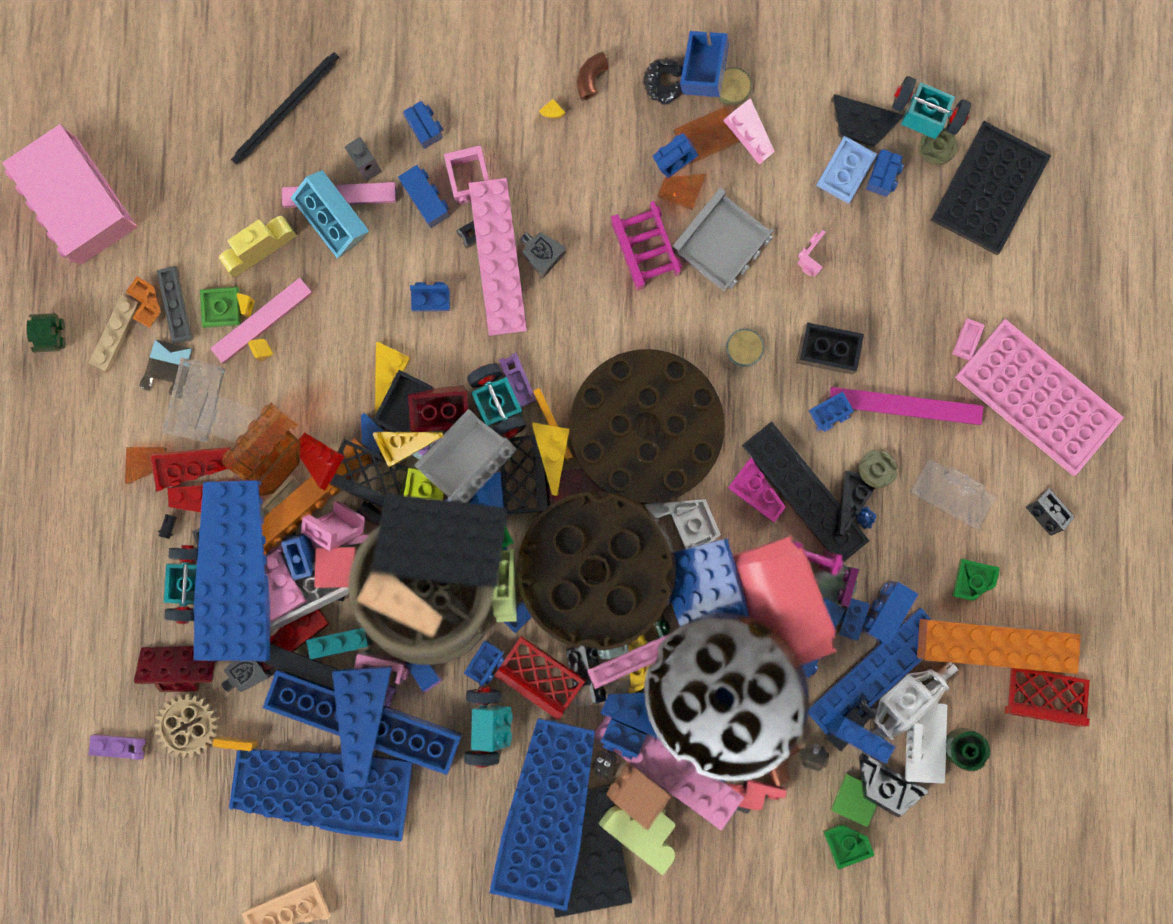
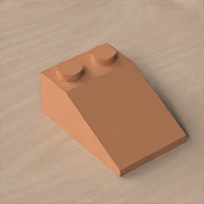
M629 762L621 770L620 775L610 786L606 794L646 830H649L671 797L654 780Z

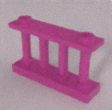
M654 201L650 202V211L626 220L620 219L618 214L611 216V224L637 291L644 289V282H647V279L672 270L677 277L680 275V269H682L679 258H675L660 218L662 217L661 209L655 205ZM654 218L657 228L633 237L626 236L624 230L627 227ZM660 235L663 246L639 255L633 254L631 247L634 244ZM667 253L670 260L669 264L647 272H640L638 268L640 262Z
M792 541L797 549L801 548L804 551L808 561L820 564L819 569L832 575H837V572L841 571L843 566L842 556L825 550L823 555H818L805 551L802 548L803 544Z

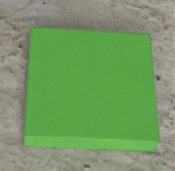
M239 287L200 290L203 328L239 326L241 324V310L237 299V293H240Z
M845 774L831 810L868 827L877 805L863 798L861 780Z

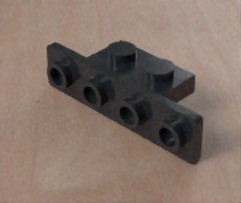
M585 646L579 649H565L569 669L586 680L582 686L589 685L593 704L606 701L604 685L595 689L587 672L589 669L599 665L597 649ZM571 678L573 687H577L579 682Z

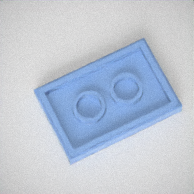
M844 136L816 186L849 204L877 153Z

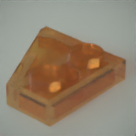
M706 175L665 177L657 197L693 210Z
M126 447L125 484H132L142 477L151 475L153 473L151 454L167 452V448Z

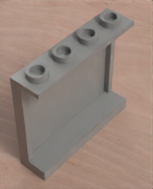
M720 187L675 242L672 250L725 292L728 288L732 289L738 282L736 277L740 273L743 275L750 267L748 265L751 259L755 261L762 252L759 250L761 246L769 244L773 238L771 234L774 229L768 230L726 197V191Z
M468 409L443 435L444 437L439 439L414 466L452 501L466 503L516 449L508 439L502 438Z

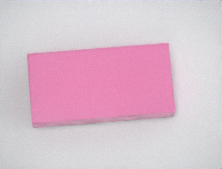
M968 318L965 319L952 354L969 361L975 353L985 325Z

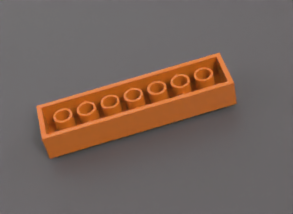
M920 619L917 658L931 661L1078 674L1081 634Z

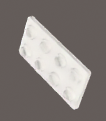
M937 703L907 730L906 781L945 783L946 704Z

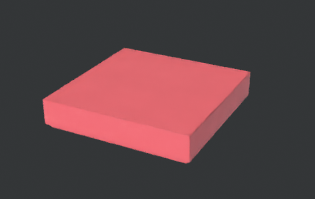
M316 548L314 587L349 588V574L356 555V548H335L331 551L325 548Z

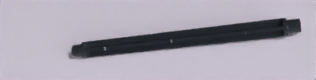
M335 52L327 56L235 152V155L230 160L236 165L244 161L256 146L312 90L319 80L333 68L335 62L340 57Z

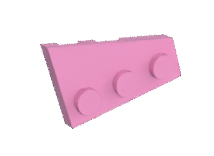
M751 98L723 120L759 164L775 152Z
M277 550L267 556L265 575H268L270 622H273L304 604L306 600L296 580H293L281 551Z

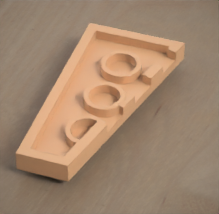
M316 880L242 912L246 924H294L312 922L318 919L325 920L331 917Z

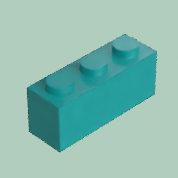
M363 627L306 640L310 659L366 648L372 645L370 635Z

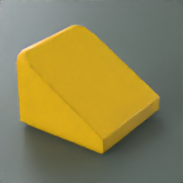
M237 293L241 314L248 318L251 317L255 300L250 296Z
M265 339L248 341L254 357L259 361H263L273 355Z

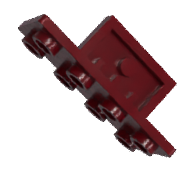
M194 646L142 647L134 683L154 684L159 692L199 691V683L213 682L217 660H194Z

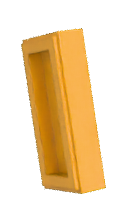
M219 736L213 739V746L216 748L252 751L257 747L258 740Z

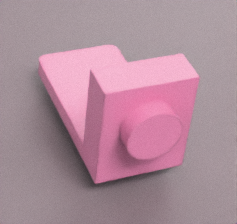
M824 230L820 234L815 233L809 241L811 246L808 249L804 247L798 255L800 260L797 264L809 276L815 277L823 268L808 255L826 233Z

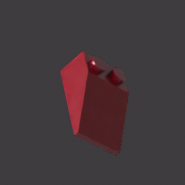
M447 386L408 394L410 431L431 432L449 430L468 410L465 386Z

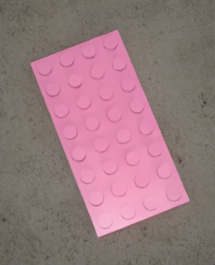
M1006 319L1002 320L975 352L973 357L955 376L958 381L1072 476L1078 474L1124 418Z

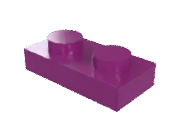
M848 567L847 570H844L842 575L844 583L842 589L839 588L836 597L838 604L849 607L859 569Z

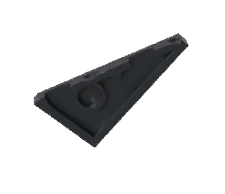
M847 470L843 473L837 533L839 537H843L850 528L851 523L860 513L875 487L869 486L864 482L860 473Z

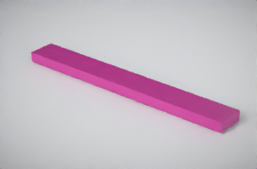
M836 387L830 388L829 399L843 391L853 410L982 425L983 406Z

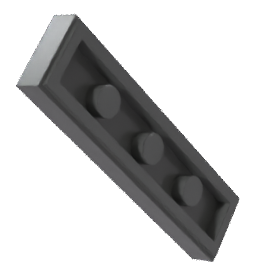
M173 266L156 270L172 343L178 344L193 340L177 267Z

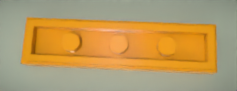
M540 388L533 390L548 425L558 427ZM566 444L564 458L568 461L573 457Z

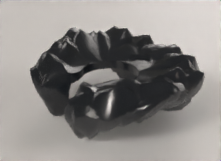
M665 57L664 59H656L649 64L644 72L643 84L645 85L647 95L651 96V100H657L661 104L667 105L681 95L680 82L676 81V84L668 87L660 83V77L664 73H670L676 78L682 76L683 66L680 62Z

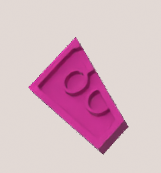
M750 457L728 486V489L774 523L786 507Z

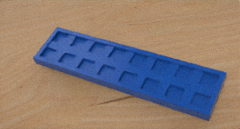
M918 608L902 622L889 645L880 642L810 705L808 715L826 735L830 732L828 729L837 713L844 716L861 697L871 707L923 660L917 658L920 619H932L922 608ZM860 710L857 714L861 716L864 712Z

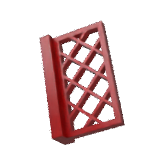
M523 636L519 638L494 675L557 720L561 718L586 681ZM523 643L527 646L530 654L520 655L519 645ZM530 657L532 667L523 668L521 659ZM534 657H543L546 665L536 666ZM517 659L519 669H512L507 666L509 660ZM547 668L549 678L539 679L537 670ZM550 668H559L562 676L552 677ZM533 670L535 680L526 679L524 672ZM573 678L579 684L577 687L568 688L566 679ZM563 680L565 689L555 690L553 681ZM550 682L551 691L542 690L540 683ZM566 693L567 701L565 704L557 700L556 694Z
M1011 668L1008 706H1005L1004 714L1078 727H1089L1090 719L1087 718L1090 680L1030 669ZM1016 672L1023 673L1028 680L1020 685L1016 680ZM1037 676H1042L1047 682L1041 688L1033 681ZM1057 679H1061L1066 686L1061 691H1058L1052 684ZM1029 682L1036 690L1031 696H1028L1023 689ZM1075 683H1083V692L1079 695L1071 687ZM1048 686L1056 694L1049 700L1042 692ZM1068 689L1075 697L1069 703L1061 695ZM1019 690L1026 698L1022 703L1014 702V695ZM1037 694L1045 701L1040 707L1036 706L1032 701V698ZM1057 697L1064 704V707L1060 710H1056L1051 704ZM1076 701L1082 706L1081 714L1075 713L1070 707Z

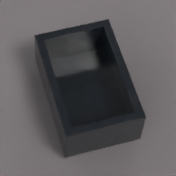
M398 370L373 422L393 432H411L408 394L435 388Z

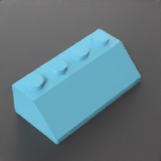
M323 170L307 176L291 197L292 201L336 258L341 257L358 244L369 232Z

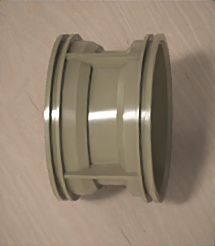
M379 527L376 528L358 549L349 574L350 602L360 625L387 653L411 664L437 665L452 661L466 654L479 643L491 625L494 617L492 604L494 588L477 586L476 599L470 611L454 596V593L468 585L448 583L446 586H441L437 581L414 579L411 583L404 582V577L393 576L444 620L458 627L453 632L433 640L432 636L411 627V639L398 635L384 624L394 620L393 618L357 601L372 573ZM429 588L427 593L424 594L422 592L423 589L427 590ZM445 597L447 602L445 605L439 606L436 604L437 599Z

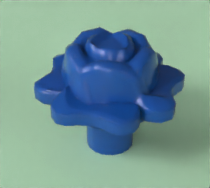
M868 506L863 507L856 516L857 522L862 525L863 529H871L876 521V514Z

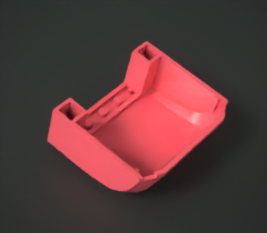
M792 536L732 554L744 591L750 618L765 624L781 636L794 651L801 665L836 651L832 646L835 630L807 557L801 548L797 549L791 541L793 539Z

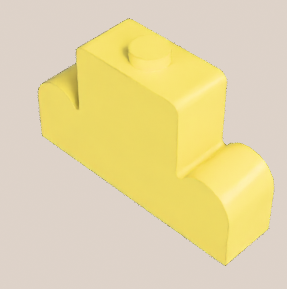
M283 216L275 217L267 225L257 220L227 241L231 248L224 251L219 256V259L229 274L235 278L297 237V235Z

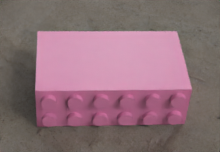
M61 124L2 162L6 168V175L17 184L15 186L16 190L22 196H25L27 206L38 215L36 217L37 221L48 230L46 232L47 236L58 245L57 251L62 257H67L71 262L75 261L80 265L84 264L137 228L77 137Z

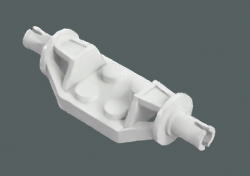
M948 662L938 672L929 668L927 671L909 673L880 699L876 716L872 720L876 728L872 732L882 738L885 737L893 741V737L908 730L939 702L945 690H949L946 681L958 671V668L954 664L952 665V662ZM931 677L934 679L925 686L921 683ZM887 713L890 717L884 723V725H881V722Z

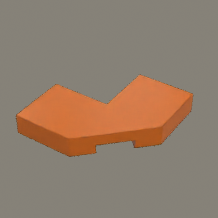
M136 276L126 293L142 302L133 319L150 329L161 313L155 288Z

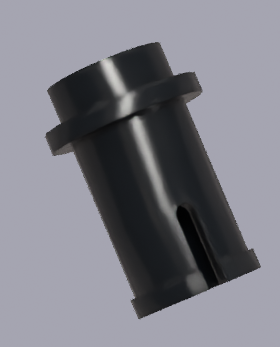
M165 514L161 529L158 530V536L170 539L173 536L172 531L177 517Z

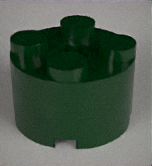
M56 313L30 314L28 316L31 320H27L26 332L28 342H32L34 346L30 347L32 352H58L66 348L65 338L62 337V330L65 329L63 318L59 319Z
M958 728L946 736V757L952 764L966 771H977L986 765L985 763L990 757L991 750L988 741L981 734L968 728Z

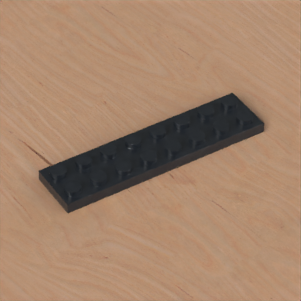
M772 421L742 445L743 449L827 551L842 556L841 560L844 563L870 541L854 521L843 537L837 536L840 512L839 502Z

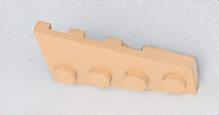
M371 573L357 600L434 637L443 619L393 576Z

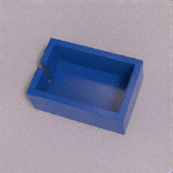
M689 32L680 82L683 95L720 97L729 50L727 33L710 32L712 45H709L707 32Z
M888 581L882 585L879 591L881 594L878 599L872 602L870 606L871 611L866 616L862 632L887 645L892 641L918 596V593L897 581Z

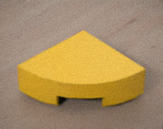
M554 99L539 110V113L546 118H561L565 115L563 109Z

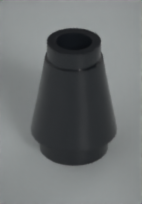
M364 500L356 512L363 516L365 520L379 526L382 513L372 503Z

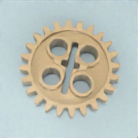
M191 693L186 694V697L181 694L178 695V699L176 697L171 698V703L165 702L166 708L159 709L162 715L155 717L160 721V723L154 724L155 727L159 728L155 735H161L157 742H164L162 749L169 747L168 754L175 751V757L180 756L182 753L183 758L188 757V755L192 758L196 756V752L200 755L203 753V749L208 750L210 748L209 744L213 743L212 737L219 734L214 729L220 727V725L215 724L219 717H213L217 710L209 709L212 703L206 705V698L199 701L198 694L193 699ZM189 708L194 710V717L188 714ZM172 717L177 720L176 726H173L171 723ZM198 717H202L201 721L189 726L188 728L176 733L175 735L172 734L174 730L186 725L187 723L197 719ZM198 725L202 726L203 734L197 732ZM181 734L186 738L185 744L180 741Z

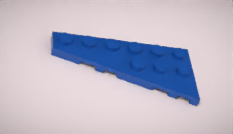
M393 665L333 671L346 788L364 787L368 782L371 760Z

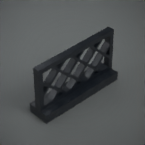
M535 434L510 438L508 441L516 446V451L518 449L522 451L525 457L518 463L512 458L513 453L500 467L503 506L507 508V515L542 512L550 506L549 482ZM525 440H532V448L527 453L520 446ZM528 457L534 462V467L530 472L522 467V464ZM509 460L517 465L511 474L505 470V465ZM519 468L527 473L521 482L513 477ZM529 477L535 480V487L531 491L523 485ZM511 478L519 484L513 493L507 489V483ZM521 487L529 493L523 501L515 496ZM531 495L537 499L538 508H529L525 504ZM512 498H515L520 505L516 510L509 511L508 503Z
M346 439L342 440L338 452L344 455L343 451L346 445L353 448L355 455L347 459L344 457L341 464L344 463L347 473L341 476L335 473L329 485L382 508L385 498L384 494L388 493L387 489L396 486L397 495L404 494L408 467L397 463L394 465L397 468L393 469L391 466L389 467L390 471L381 474L377 464L383 461L386 462L383 456ZM364 454L370 455L373 463L363 466L360 456ZM357 458L360 468L351 471L347 461ZM374 465L377 476L368 479L365 469ZM400 469L406 471L404 479L397 481L394 472ZM362 471L365 481L356 483L352 474ZM391 473L394 484L385 487L382 477ZM379 478L382 488L374 491L371 488L370 481Z

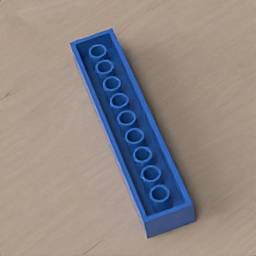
M276 670L262 708L340 736L335 690L284 670ZM384 706L375 749L448 775L463 734Z

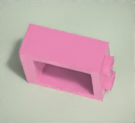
M481 145L444 154L456 203H468L471 201L470 189L458 192L452 166L479 160L484 181L489 180Z

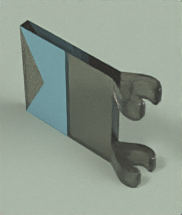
M155 340L145 374L140 381V388L150 391L153 378L171 382L173 384L169 394L179 398L193 349Z

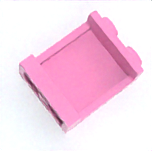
M336 501L334 502L333 511L318 519L310 514L304 516L301 533L328 551H331L363 534L365 518L343 503Z
M368 651L357 654L354 668H366L369 665L375 667L393 665L392 671L397 672L395 683L400 684L406 678H409L410 670L405 661Z

